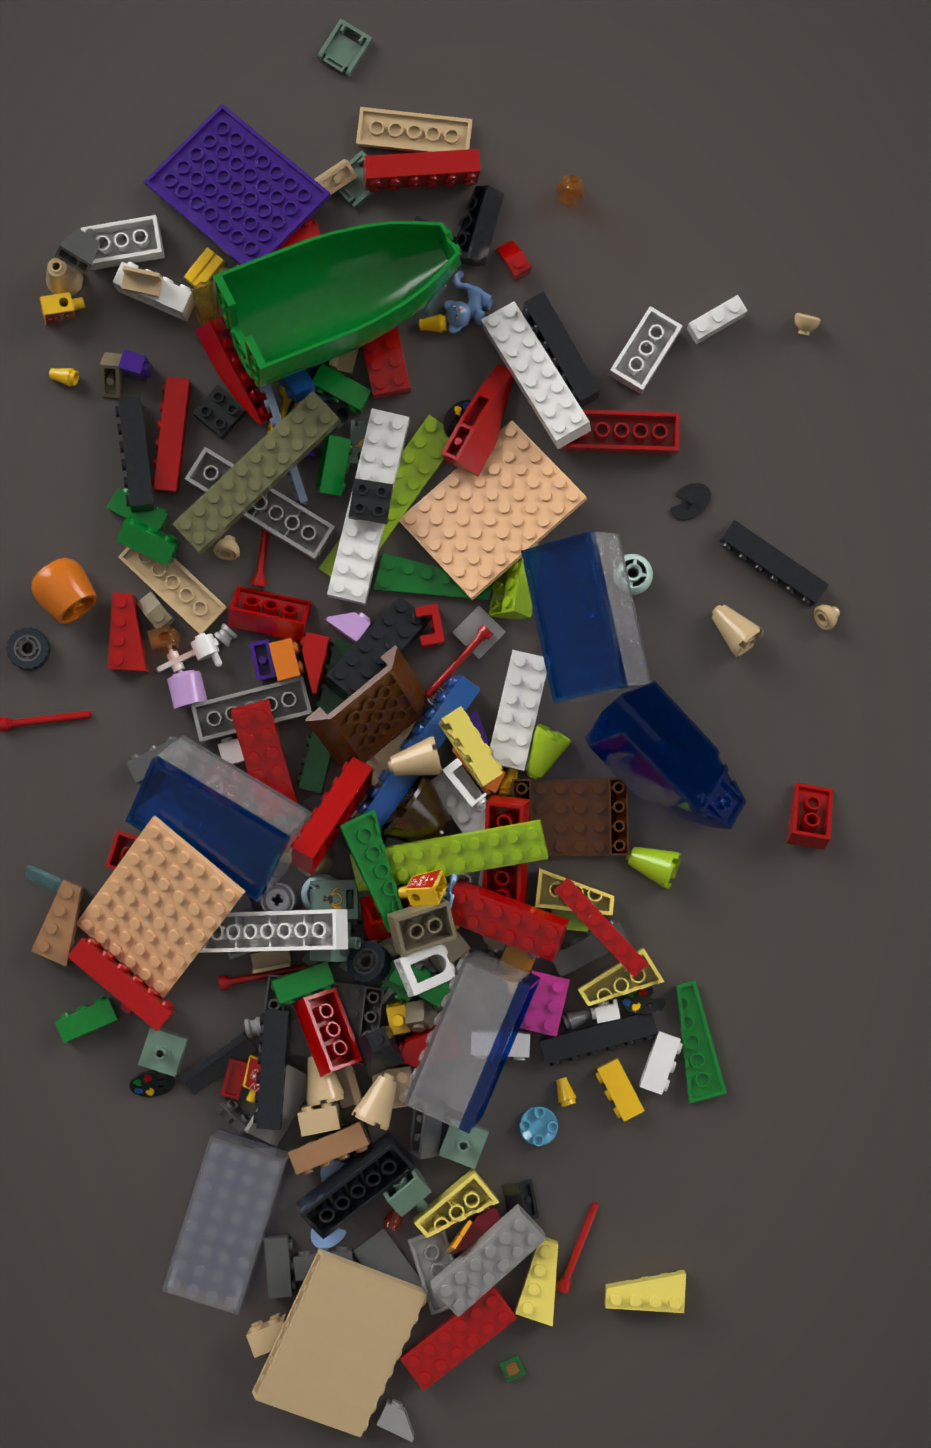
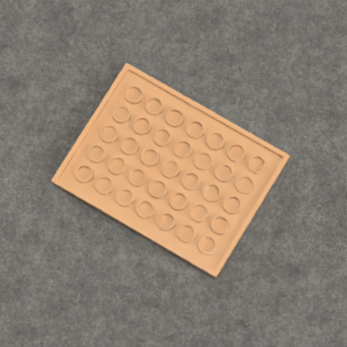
M511 420L499 431L496 445L478 477L456 468L399 519V522L471 600H474L587 500V497Z
M154 816L77 921V926L91 938L93 937L97 942L101 943L105 950L108 949L116 956L115 958L118 961L125 963L127 967L131 968V972L135 975L138 974L149 987L152 986L164 998L246 891L158 817Z

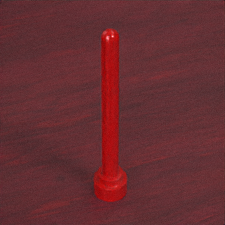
M263 529L261 532L257 570L254 578L251 579V586L266 588L267 580L264 576L269 533Z
M482 624L477 629V636L425 692L426 698H431L482 641L489 640L492 637L493 633Z
M81 711L14 720L8 717H0V731L2 733L9 732L13 727L87 719L92 717V712Z
M305 963L232 978L221 975L218 976L220 990H229L232 985L268 979L269 974L286 975L309 965Z
M596 1202L591 1204L564 1276L560 1278V1281L557 1280L555 1289L569 1294L572 1288L570 1279L599 1208Z

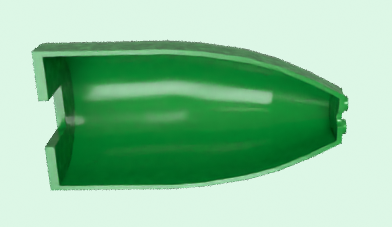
M389 221L363 224L303 240L213 275L218 303L221 305L227 329L231 328L230 334L234 347L248 375L254 380L255 385L258 388L269 385L347 354L374 341L409 319L443 287L461 265V249L458 244L452 243L453 235L451 230L447 229L442 222Z

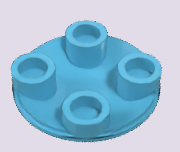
M540 1106L528 1109L522 1115L519 1124L522 1137L528 1143L535 1146L550 1143L555 1138L559 1128L554 1113Z

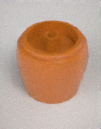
M60 558L49 563L35 575L31 583L32 594L36 601L59 624H68L79 619L91 610L97 601V595L86 572L73 559Z

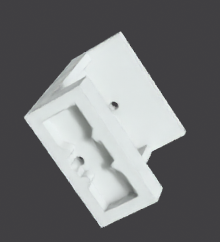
M457 758L442 771L471 808L474 806L479 808L486 802L485 797L487 794L484 793L476 800L471 796L454 774L463 766Z
M444 944L423 949L393 960L408 997L415 996L456 978L454 974L455 968L448 960V951ZM436 954L443 972L417 983L410 965Z

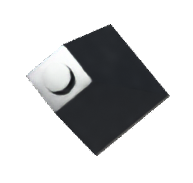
M390 1026L378 1028L356 1040L369 1078L405 1062Z

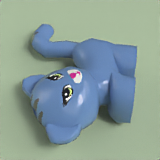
M458 271L454 275L453 283L457 289L468 291V303L448 300L444 304L447 322L449 323V332L451 333L459 332L461 328L469 324L472 318H474L478 326L483 327L481 319L486 316H484L485 312L482 310L489 311L493 304L492 295L484 292L480 287L469 283H461L460 280L464 276L463 271Z

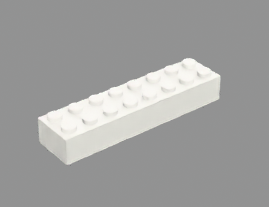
M515 301L481 319L484 331L556 448L560 449L590 432V421Z
M347 909L230 912L200 953L348 949Z

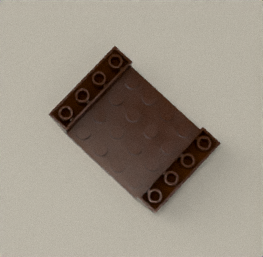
M396 645L380 657L386 667L327 715L319 707L305 719L339 767L344 766L346 762H350L352 757L366 763L423 715L426 691Z
M628 778L512 779V797L530 799L529 821L541 820L548 856L629 855Z

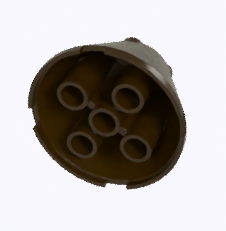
M419 775L381 828V836L410 842L442 836L444 833L442 828L450 821L452 816L446 810L428 775Z

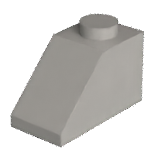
M387 1399L378 1418L377 1426L413 1442L414 1431L406 1408L398 1400L392 1399L391 1401Z

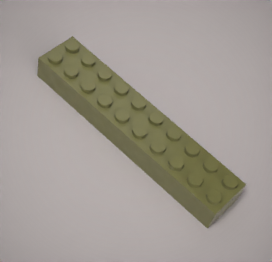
M312 391L185 511L173 525L199 553L203 554L341 423V420Z

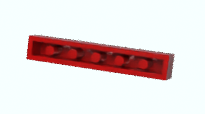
M167 376L166 382H163L162 393L165 394L164 400L160 402V412H162V419L158 420L160 437L156 438L155 448L158 449L157 456H154L153 467L156 470L155 475H152L151 485L156 492L179 494L192 385L188 378Z
M568 877L553 890L633 977L648 965L644 958Z

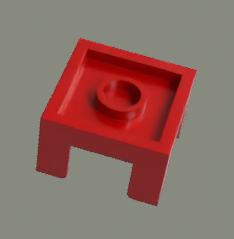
M438 603L416 607L417 617L426 616L428 619H433L429 623L431 632H435L420 637L422 648L428 649L444 646L445 640Z

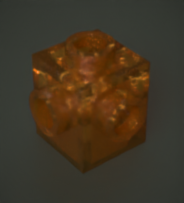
M564 174L563 181L558 182L556 192H559L558 202L576 206L578 197L582 198L585 188L581 186L583 179L578 178L576 175Z

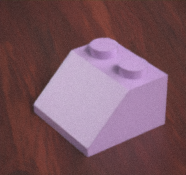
M353 612L329 616L326 619L331 627L354 643L372 626L370 618L363 613L358 615Z

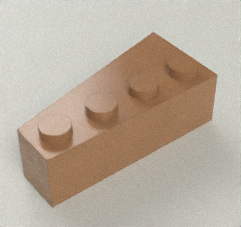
M69 880L62 881L33 945L32 952L65 967L71 966V960L67 956L73 950L75 944L74 940L78 927L77 921L81 911L84 887Z
M359 1121L341 1128L335 1133L326 1134L320 1137L319 1140H311L301 1145V1147L299 1145L293 1147L288 1152L296 1175L302 1173L304 1176L313 1172V1168L320 1165L323 1168L332 1164L331 1160L338 1158L340 1161L349 1157L350 1152L356 1150L357 1153L368 1149L367 1145L371 1141L363 1122Z

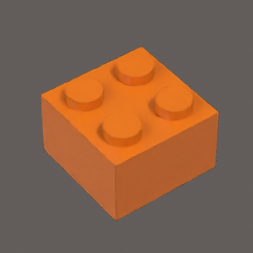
M292 638L268 643L278 682L300 677L305 673L303 662L298 659V655H301L297 642H294Z

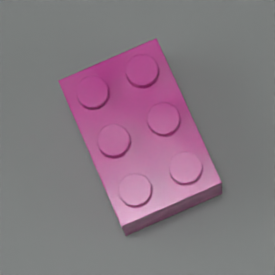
M531 970L518 1028L556 1037L570 979Z

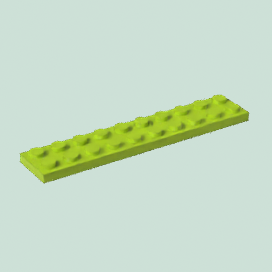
M428 415L402 451L390 502L388 523L384 526L379 550L399 524V520L409 510L444 461L441 453L449 438L444 432V424L431 415ZM340 539L319 567L329 577L332 575Z
M541 820L385 847L396 885L409 883L414 875L439 869L443 870L446 877L451 876L452 873L458 875L545 860L549 857ZM350 853L358 892L368 890Z

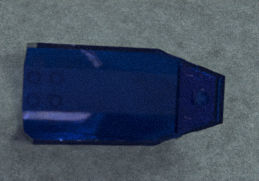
M655 680L622 693L600 713L585 737L588 746L634 794L680 818L704 826L731 829L746 803V799L738 784L728 774L729 768L727 764L723 765L718 756L720 754L718 748Z

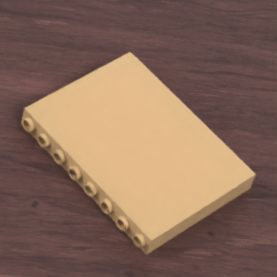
M319 1248L253 1388L252 1394L255 1400L361 1437L363 1431L365 1432L368 1428L371 1414L376 1411L377 1401L385 1391V1384L388 1378L393 1374L394 1365L402 1355V1348L410 1338V1331L418 1321L420 1309L426 1304V1292L422 1287Z

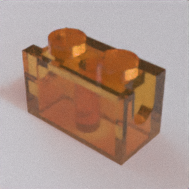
M170 625L147 631L151 648L157 654L179 648L178 642H181L179 632Z

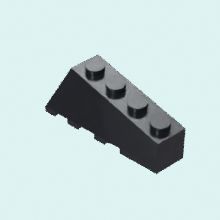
M490 185L475 187L466 207L468 212L459 222L460 230L457 236H453V240H451L452 243L458 244L461 249L460 261L462 264L485 266L504 197L502 192Z

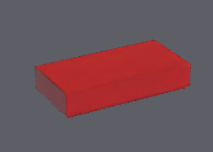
M230 1057L220 1096L239 1100L247 1069V1061Z

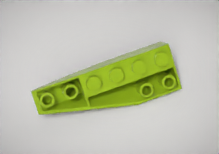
M538 543L494 581L489 616L515 620L531 618L537 582Z

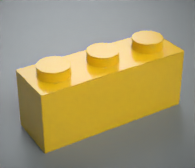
M617 1057L597 1067L598 1073L595 1075L600 1084H605L607 1090L604 1092L609 1102L613 1100L616 1105L613 1110L618 1119L622 1117L625 1122L645 1111Z

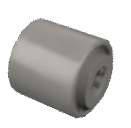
M273 883L262 891L260 904L263 911H293L297 904V895L290 885ZM277 894L283 899V902L279 903L278 906L272 901Z

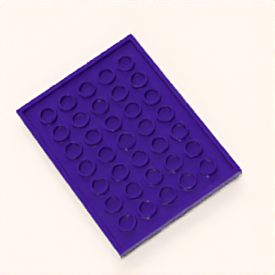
M223 104L143 181L151 191L239 265L278 251L331 197L329 191Z

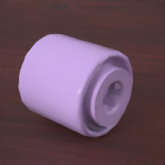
M183 671L173 674L172 677L167 679L175 710L190 708L191 704L208 700L200 671Z

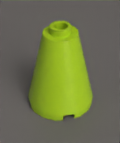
M537 724L535 727L525 766L527 775L533 779L542 778L571 742L565 735L556 730L555 732L549 730L550 727L542 724Z
M634 846L633 849H629V855H626V860H628V865L663 888L669 889L672 883H669L670 878H675L681 861L679 857L682 854L674 851Z

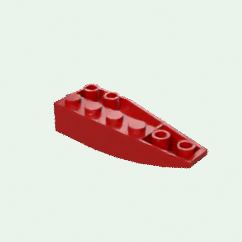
M223 316L209 320L197 328L195 332L215 370L232 395L259 425L270 421V418H273L271 411L267 412L264 400H267L266 394H261L260 387L258 388L255 385L254 380L250 378L232 342L231 328L227 329Z
M497 364L469 403L441 453L446 463L477 477L480 475L498 439L513 381V376L508 368Z

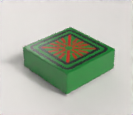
M518 1355L500 1362L507 1382L526 1374Z

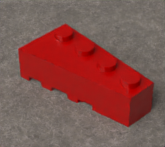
M113 592L108 669L111 671L149 673L136 598L132 593Z

